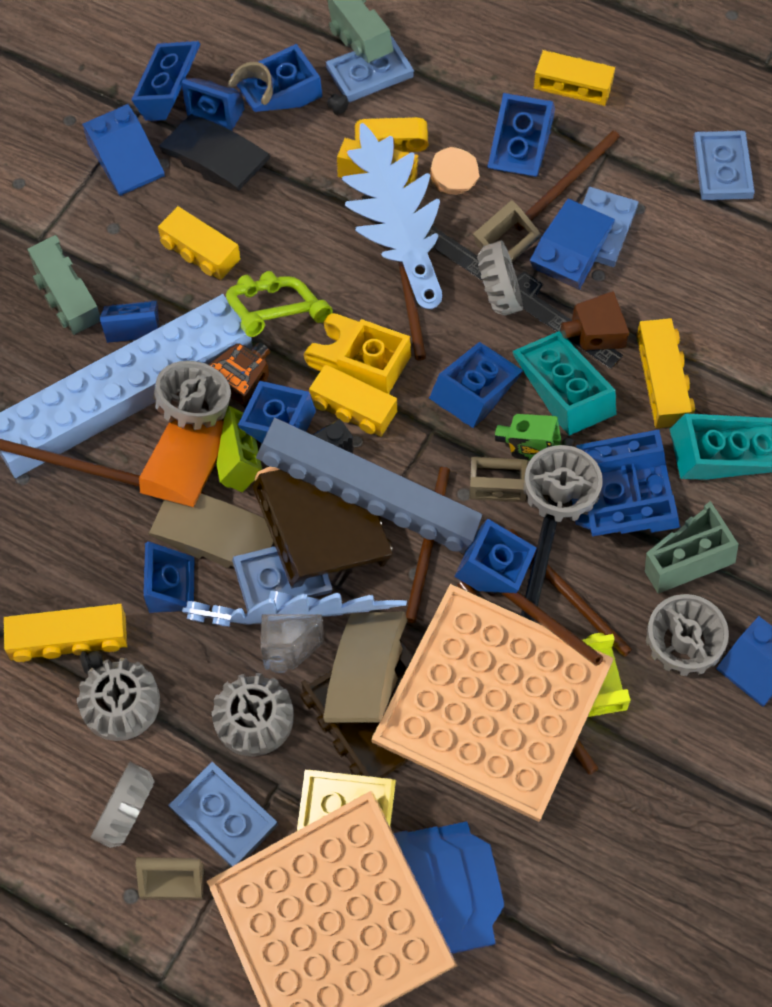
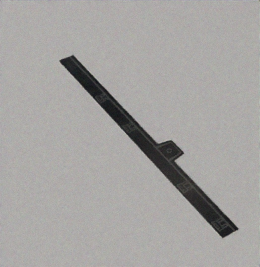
M364 194L361 198L364 200L372 199L373 197ZM432 225L424 239L435 233L438 234V239L433 248L482 280L477 255ZM525 271L517 276L523 309L556 332H561V323L572 320L537 297L543 283ZM578 336L566 338L582 349ZM615 349L584 350L610 369L623 356V354Z

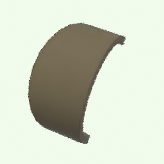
M248 62L241 65L231 76L228 86L234 88L240 81L247 78L261 79L268 84L261 99V103L266 105L273 95L272 79L268 68L259 62Z

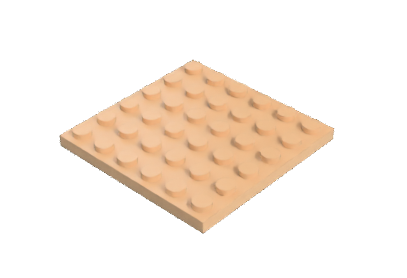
M450 584L372 737V743L540 822L614 658L597 651L603 656V661L598 666H595L544 626Z
M371 791L207 880L260 1007H382L457 966L374 793Z

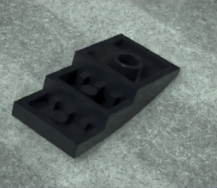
M190 114L159 145L163 154L180 159L183 167L201 172L204 180L238 191L271 158L269 153L244 137L219 124Z

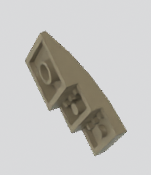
M200 494L194 507L164 500L148 535L198 559L203 556L226 568H229L230 565L234 567L232 562L234 556L270 548L273 544V539L264 518L204 494Z
M404 611L350 614L334 660L323 717L325 722H381L398 680L394 669L403 650L399 640L408 621Z

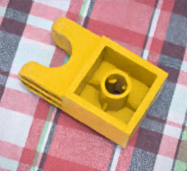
M335 313L329 314L324 321V328L327 336L337 342L330 345L312 343L304 353V359L308 366L321 371L326 364L389 394L411 357L410 336L362 319L358 322Z

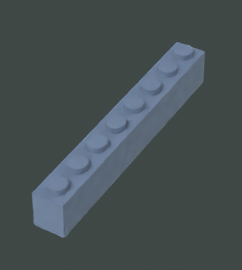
M275 417L256 456V459L263 461L270 467L281 469L296 479H302L311 483L322 491H328L341 497L348 503L356 504L374 515L393 521L399 527L408 528L419 533L425 539L434 540L445 545L449 550L462 554L473 542L482 514Z

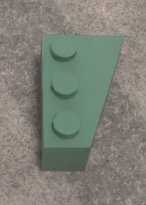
M327 0L331 17L329 26L332 34L338 36L346 46L354 50L357 56L362 57L369 63L394 52L389 28L374 9L368 10L364 4L366 0Z
M54 235L28 248L27 250L36 275L32 276L39 290L44 289L47 294L44 296L50 308L56 307L59 313L56 315L62 327L68 326L72 334L75 335L101 322L96 303L82 279L78 278L72 269L70 258L63 255L58 237Z
M710 501L695 517L691 516L687 519L685 525L675 533L671 532L646 553L645 573L659 594L735 564L739 544Z

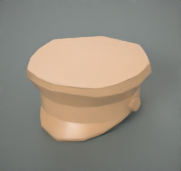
M449 147L435 154L430 177L440 192L443 191L451 195L462 194L468 191L479 179L476 158L469 152Z

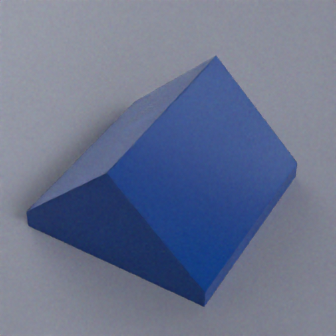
M157 301L104 306L100 321L106 342L137 340L158 329Z
M149 541L145 543L144 599L149 613L179 612L183 610V607L186 608L187 601L194 602V556Z

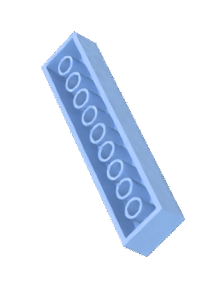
M222 294L0 412V439L61 454L155 403L153 395L156 379L166 366L180 361H196L209 365L235 344H241L251 351L253 348L252 339L241 329L240 324L242 320ZM0 450V455L14 478L45 463Z

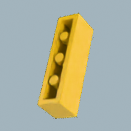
M672 318L640 321L636 336L655 429L672 427L685 413H695L694 400L689 398L688 395L690 388L689 377L684 375L683 372L685 364L684 354L678 349L680 341L679 331L677 328L674 329Z
M122 604L4 617V650L10 660L16 662H27L31 658L36 657L55 659L62 654L71 653L81 655L82 651L87 654L90 651L96 650L115 652L120 648L127 647L126 615Z

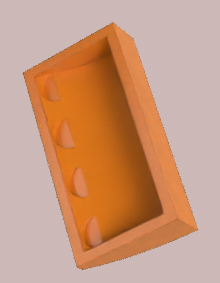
M176 419L168 423L139 477L140 493L194 507L217 462L224 421H216L214 426L208 428L202 424L199 430H193L192 424H185L183 429L179 428L178 420Z

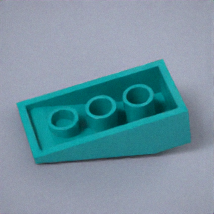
M560 331L513 351V356L552 416L558 417L559 425L568 435H572L617 415L616 390L566 338H563Z
M685 413L670 428L680 479L706 480L772 472V418Z

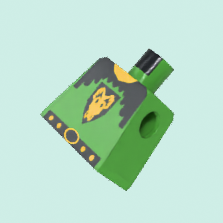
M516 414L513 417L511 427L497 426L495 441L509 443L511 455L514 458L530 461L539 451L551 446L562 445L558 417Z

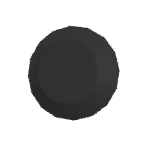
M334 93L328 98L327 105L333 110L334 115L338 116L347 110L349 101L346 95L339 96Z
M97 650L89 654L82 651L80 655V661L86 674H88L91 668L96 670L103 666L102 654Z

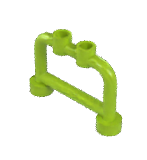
M272 271L264 272L259 281H254L249 275H244L238 280L237 285L230 287L226 292V299L229 305L242 320L240 324L241 329L249 337L257 336L263 331L265 327L264 320L309 312L315 322L323 323L327 316L333 312L331 306L325 300H318L301 280L290 276L276 277ZM280 287H291L301 295L305 302L249 312L237 296L244 294L246 297H253L259 291L267 290L269 293H275Z

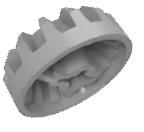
M501 240L483 246L477 256L478 267L481 271V279L483 280L485 292H487L492 309L504 316L523 310V301L517 276L504 242Z
M180 361L166 366L159 373L156 379L153 399L156 401L155 407L157 411L164 414V419L169 423L176 419L178 420L179 428L183 429L185 424H192L193 430H199L202 424L208 428L214 426L216 421L224 418L231 390L227 379L212 366L196 361ZM171 400L177 402V408L171 405ZM204 400L208 404V411L202 409Z
M566 445L551 446L539 451L529 461L525 471L523 490L524 494L528 496V504L531 507H537L539 515L542 517L550 514L555 516V521L561 522L563 517H570V520L575 521L578 520L580 514L588 515L593 505L598 502L602 488V473L596 461L583 450ZM543 495H549L551 500L557 503V506L549 504ZM572 498L579 499L574 505L562 508V503H567Z
M675 595L662 601L652 612L647 625L646 644L652 650V658L655 661L659 659L664 664L665 670L670 671L674 669L681 671L682 676H687L690 672H696L699 675L704 673L707 668L714 667L723 655L728 643V625L721 611L710 601L696 595ZM669 629L673 634L671 638L672 646L666 648L664 636ZM701 634H702L703 637H704V642H705V644H704V643L702 642V640L700 639ZM676 650L678 653L687 654L690 659H679L673 656L671 652Z
M120 658L119 662L113 663L109 659L105 660L102 667L97 670L91 668L88 671L89 677L86 681L80 682V694L77 698L80 715L86 726L101 738L112 741L134 738L147 730L158 714L160 693L151 672H148L139 662L135 664L130 663L127 658ZM121 675L132 679L136 688L129 689L126 683L123 682ZM109 676L110 682L105 685L103 692L96 693L100 682ZM118 688H119V691H120V693H121L122 695L119 696L118 707H117L115 700L117 699ZM131 694H136L134 702ZM103 698L110 712L103 710L97 704L96 699Z
M256 673L255 676L251 677L241 674L238 675V680L231 684L226 682L220 695L215 696L212 720L218 738L228 749L244 756H261L274 751L288 738L293 727L294 711L288 691L280 686L278 680L275 678H264L262 673ZM255 689L262 691L267 697L261 699L256 695H250L247 690ZM238 696L239 713L232 716L231 705L235 697ZM271 701L272 713L267 720L265 704ZM247 705L250 707L251 710L257 713L258 721L255 718V716H252L251 713H248ZM241 719V723L243 726L237 724L235 721Z
M132 762L128 763L93 830L91 839L110 848L121 846L124 843L153 786L154 780L150 771Z

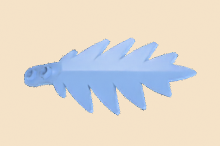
M361 123V149L349 150L347 155L367 173L343 176L342 181L356 191L373 198L347 201L345 206L365 218L384 223L359 226L355 230L363 237L379 245L395 249L384 251L381 256L388 260L403 263L417 303L425 309H433L440 304L442 291L428 252L435 245L438 234L435 233L426 239L424 238L435 220L440 200L435 199L415 212L426 192L430 174L426 173L403 188L412 170L414 153H409L391 165L393 137L389 136L378 142L372 131L364 123ZM422 266L425 269L424 274H417L415 268ZM426 291L433 292L434 297L432 299H426L424 297V293Z
M270 591L269 599L257 604L246 614L241 608L235 610L213 605L212 612H209L210 605L187 601L186 608L183 607L182 612L188 614V620L204 622L205 618L213 619V624L230 627V622L250 625L390 609L392 607L406 606L407 601H374L373 595H368L342 604L340 593H334L319 600L307 597V594L297 595V597L293 598V595Z

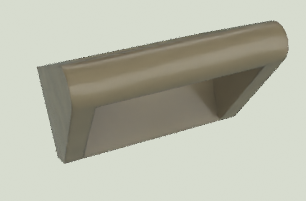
M513 200L473 233L476 246L481 250L483 246L494 243L519 222L529 234L508 252L512 262L541 238L542 235Z
M471 457L469 499L525 502L526 494H524L523 487L527 460ZM477 468L521 470L520 479L476 477Z
M136 858V874L140 899L203 900L205 868L201 858Z

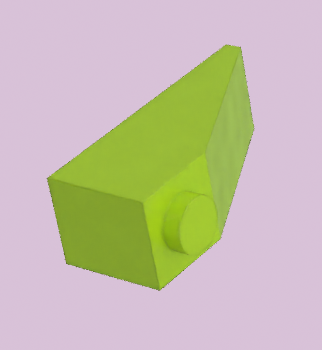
M228 406L224 417L216 464L220 483L227 488H233L243 493L255 480L257 473L262 470L261 461L256 459L259 452L256 439L238 426L243 412Z

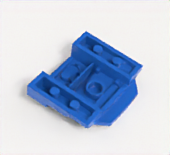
M659 429L576 445L578 449L583 450L596 461L602 473V488L599 500L593 505L588 515L580 514L578 520H575L576 525L590 529L592 537L620 531L623 534L650 529L651 533L680 528ZM572 498V504L574 505L579 499Z
M468 822L442 827L436 826L412 832L402 831L393 833L451 953L495 945L492 926L504 908V901L490 844L472 835Z

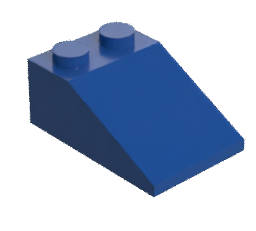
M297 44L258 61L268 68L272 79L273 95L266 105L261 103L262 96L268 87L265 81L258 78H247L236 85L254 112L302 107L323 97L320 76Z
M503 93L488 169L538 177L555 113L553 101Z
M129 104L82 124L88 145L119 196L165 176V172Z
M568 198L541 237L530 259L532 268L580 290L615 219Z
M478 342L439 374L429 399L459 418L463 423L474 428L487 417L521 376L523 370L481 342Z

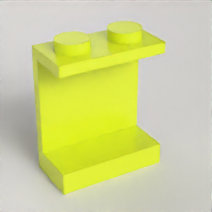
M596 633L588 636L587 639H582L593 649L614 658L612 646L615 639L613 634L604 635V633ZM615 658L588 717L628 709L630 703L628 689L623 690Z

